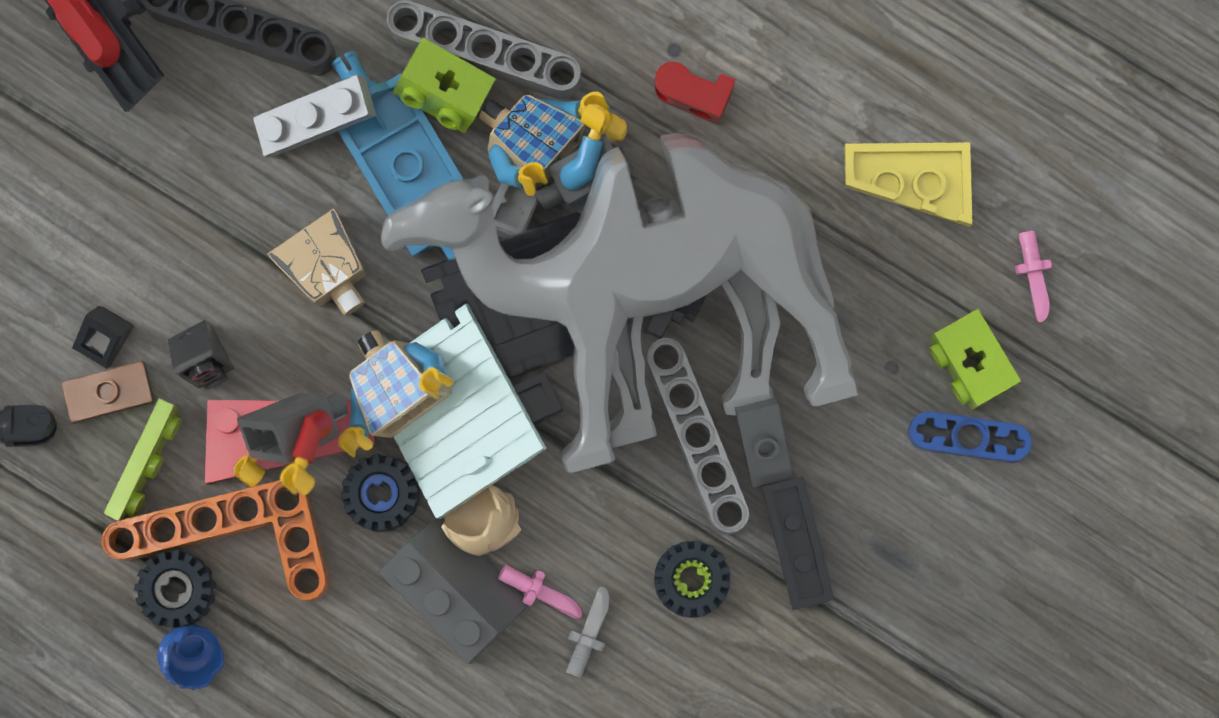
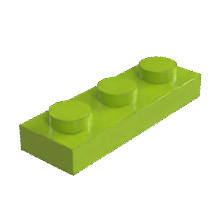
M160 398L158 399L103 514L118 521L138 515L146 495L142 494L148 478L153 480L157 476L163 464L164 457L160 453L166 441H172L180 429L182 418L178 416L182 409Z

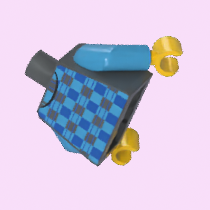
M589 104L581 116V123L591 128L589 135L583 136L579 150L549 167L553 180L536 189L538 200L546 211L563 202L574 208L583 207L591 191L597 166L601 158L608 151L619 147L626 160L631 181L638 178L620 144L627 133V124L623 119L613 113L610 114L609 111L598 104Z

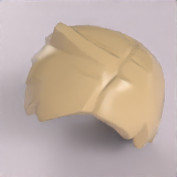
M494 485L489 486L468 502L444 516L445 521L441 527L454 545L475 556H481L501 548L513 540L522 530L519 526V513L515 507L514 497L510 493H504Z

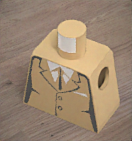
M334 209L267 253L271 260L317 307H321L333 299L342 314L348 316L364 305L365 301L353 284L362 279L366 273L347 231Z

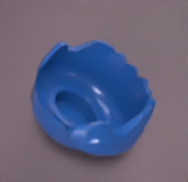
M197 624L182 626L172 630L162 639L158 647L157 660L165 679L169 680L173 685H179L182 689L195 690L196 688L207 687L224 665L223 652L217 637L207 627Z

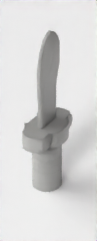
M605 587L598 588L582 633L579 634L571 631L568 639L577 642L566 673L579 678L583 676L592 649L603 652L605 643L595 640L609 608V593Z

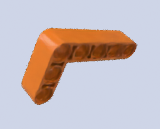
M281 480L120 520L110 524L104 530L101 537L102 547L110 557L118 560L133 561L273 525L290 592L296 598L316 601L328 592L330 586V576L309 493L303 495L298 491V505L290 511H284L280 507L279 497L287 488L282 484ZM253 498L258 505L257 515L250 521H243L238 514L239 505L242 501ZM212 509L217 516L216 525L212 530L202 532L197 524L198 516L202 511ZM170 519L175 525V534L171 540L161 542L157 537L156 529L161 521ZM297 529H304L309 535V544L301 552H294L289 546V537ZM129 530L134 537L133 546L129 551L121 553L116 547V537L121 531ZM314 570L319 576V585L314 592L306 594L300 589L298 580L304 571Z

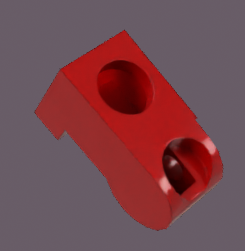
M672 61L663 64L657 70L654 89L657 97L664 103L719 125L733 92L736 79L720 73L717 82L713 83L690 74L686 66Z

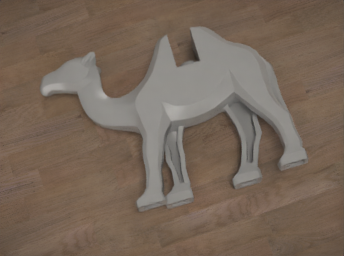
M674 133L660 135L675 195L674 200L668 201V197H656L643 202V208L638 209L626 160L619 147L608 151L601 158L597 166L591 191L576 227L557 246L533 259H515L502 249L498 240L495 219L491 208L493 197L489 192V181L486 176L449 181L433 188L412 203L390 213L383 224L381 241L385 249L392 252L398 251L404 246L418 245L452 248L468 287L487 307L509 315L558 321L567 327L575 345L573 362L575 384L580 403V430L574 440L561 451L565 470L572 473L613 462L616 460L613 452L614 447L649 439L657 435L655 424L651 417L652 408L645 387V361L640 338L643 317L686 306L707 295L720 285H722L733 304L741 327V352L738 374L732 385L721 397V403L726 415H736L735 407L774 398L773 389L769 384L774 344L781 325L776 302L789 311L803 325L811 341L817 364L813 375L804 386V392L810 405L820 406L858 396L857 382L851 371L852 362L841 335L837 314L834 310V299L822 267L811 209L785 184L773 179L760 170L725 160L698 138L687 134ZM611 375H613L619 386L622 408L609 422L608 399Z

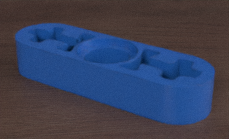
M926 411L913 418L908 426L910 442L916 448L923 451L1013 463L1026 457L1032 445L1029 432L1023 426L1014 423ZM926 420L932 421V428L945 431L948 429L947 422L954 423L949 434L951 447L943 445L946 437L933 436L929 443L924 442L923 434L917 433L916 428L923 426ZM971 425L979 430L981 442L977 448L966 449L961 446L958 441V432L961 427ZM988 428L995 429L993 438L1003 439L1008 437L1010 432L1015 433V440L1022 442V447L1015 449L1012 455L1007 454L1006 446L993 444L991 445L992 453L986 452L985 449L990 440Z

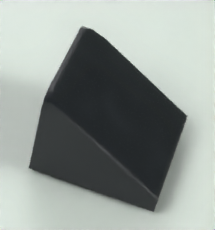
M97 306L86 314L72 349L108 369L129 337L133 325L108 309Z

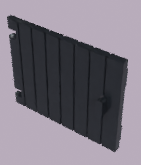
M577 211L519 234L501 239L499 242L502 249L509 256L515 259H533L550 251L564 240L576 227L581 214ZM456 257L421 270L425 283L441 278L444 289L430 294L439 320L442 321L444 318H448L455 328L461 324L455 311L467 303L509 379L574 355L575 345L567 327L558 321L509 315L487 307L468 287Z

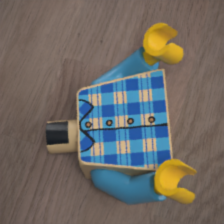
M591 92L585 95L582 100L560 101L543 98L537 99L531 95H524L511 110L495 99H491L482 109L479 119L493 128L489 138L488 156L498 181L502 184L524 188L528 196L535 197L536 189L547 184L552 177L549 167L572 154L581 144L585 127L581 123V116L589 104H598L606 110L609 109L604 96L600 92Z
M378 330L371 331L362 336L357 344L366 360L350 372L349 378L353 386L351 388V416L349 428L339 438V447L354 458L358 446L365 451L372 448L373 443L368 438L369 434L371 436L392 438L451 395L452 392L449 387L454 382L452 378L446 375L443 358L440 353L417 342L407 343L394 340L386 344Z

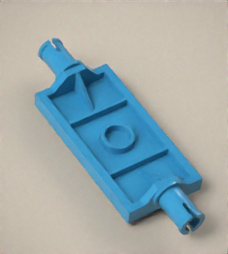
M355 51L344 54L352 69L350 71L345 66L341 57L333 61L332 67L337 71L342 81L355 75L366 77L376 116L338 132L387 215L412 203L437 186L449 181L463 180L421 109H413L405 105L400 97L392 93L401 74L383 83L371 81L358 60ZM418 245L406 247L414 259L434 246ZM441 247L448 259L455 257L452 248Z

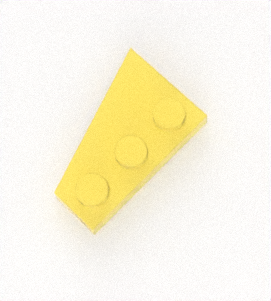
M970 142L858 143L844 145L845 188L967 227L972 226Z

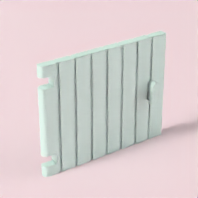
M467 303L455 311L461 324L454 328L450 320L444 318L410 342H417L440 353L443 358L446 375L452 378L454 383L449 387L452 392L451 395L394 436L436 519H441L450 512H453L546 449L538 431H536L525 407L516 394L512 383Z

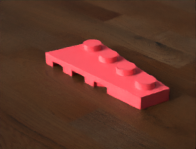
M207 400L205 484L208 485L235 478L234 466L236 462L248 454L237 418L278 401ZM345 402L348 409L347 415L335 421L339 430L338 437L317 448L314 459L346 453L339 447L338 441L341 434L349 428L351 402ZM369 434L368 438L372 441L373 446H376V436ZM261 459L256 461L264 470L289 466L295 462L286 464Z

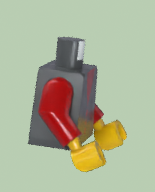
M300 393L237 418L248 454L236 462L234 466L235 476L246 485L254 487L265 474V470L256 463L258 459L286 464L295 461L283 470L280 476L281 482L292 494L295 495L299 491L301 494L307 495L315 484L314 478L305 471L307 464L313 463L317 448L338 437L339 430L335 421L345 417L348 413L347 405L342 396L338 393L328 397Z

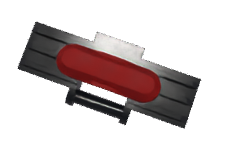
M45 0L49 6L46 9V14L50 20L58 22L85 60L83 62L85 69L88 72H97L125 112H129L165 76L130 27L132 23L128 18L136 14L140 15L146 11V7L140 0H127L123 2L121 0Z

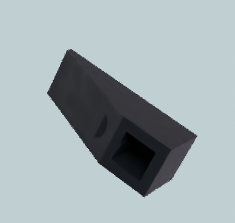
M206 320L168 339L172 367L175 374L196 388L204 386L206 390L214 388L228 379L226 373L235 369L213 326Z

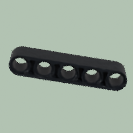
M140 0L146 7L149 15L158 22L311 75L320 76L332 70V63L336 59L335 49L325 33L233 0H168L165 5L160 7L152 6V0ZM207 5L209 7L208 14L203 19H190L191 11L196 6ZM243 18L248 20L246 29L241 33L233 34L228 32L229 25L235 19ZM279 31L287 34L286 40L281 46L270 47L267 45V39L274 32ZM322 45L326 48L324 56L319 60L310 61L305 58L306 52L311 46Z

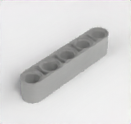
M403 0L396 2L387 12L386 20L391 36L396 43L415 50L422 37L494 78L556 99H570L578 93L581 87L580 66L573 57L412 1ZM405 16H412L418 20L415 28L407 32L398 30L396 28L397 22ZM449 29L457 34L455 40L448 45H440L435 41L437 33L441 30ZM484 42L490 43L496 48L494 54L485 59L479 58L474 54L476 46ZM520 56H529L535 61V64L529 71L520 72L513 68L514 60ZM560 69H567L572 72L574 78L567 85H557L551 79L553 73Z
M658 339L648 349V370L710 523L721 534H735L742 530L748 522L749 510L684 349L674 339ZM661 349L672 350L677 356V364L671 369L659 368L654 362L656 352ZM678 387L690 390L694 399L692 404L683 409L675 407L669 398L672 390ZM692 426H701L708 432L709 442L700 448L692 447L686 441V431ZM713 464L722 468L725 474L723 484L717 487H710L703 482L701 472L707 465ZM730 503L738 507L741 518L737 525L729 527L719 521L717 512L721 505Z

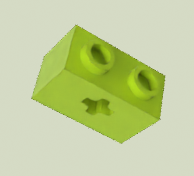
M422 37L392 93L400 97L405 105L413 109H421L436 117L438 122L444 127L465 133L477 116L496 78Z
M979 309L939 330L929 338L933 344L929 347L932 358L940 369L947 368L954 382L950 383V387L961 405L967 403L971 410L1021 382ZM967 355L969 357L977 355L980 359V362L975 366L976 370L973 367L966 369L963 366L962 362L967 358Z

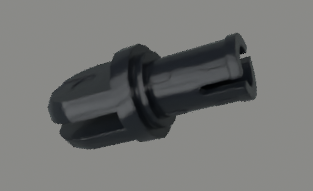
M6 405L4 410L0 411V439L2 443H5L6 447L40 446L47 444L54 438L57 430L54 414L45 406Z

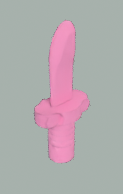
M1027 231L1018 234L1024 264L1016 265L1015 270L1016 275L1027 274L1035 318L1038 322H1043L1048 316L1050 302L1042 271L1052 269L1051 259H1040L1035 231Z
M506 564L504 565L498 580L524 592L523 603L531 606L535 598L572 618L580 619L582 617V610L573 599L543 585L545 577L543 571L536 570L531 578Z

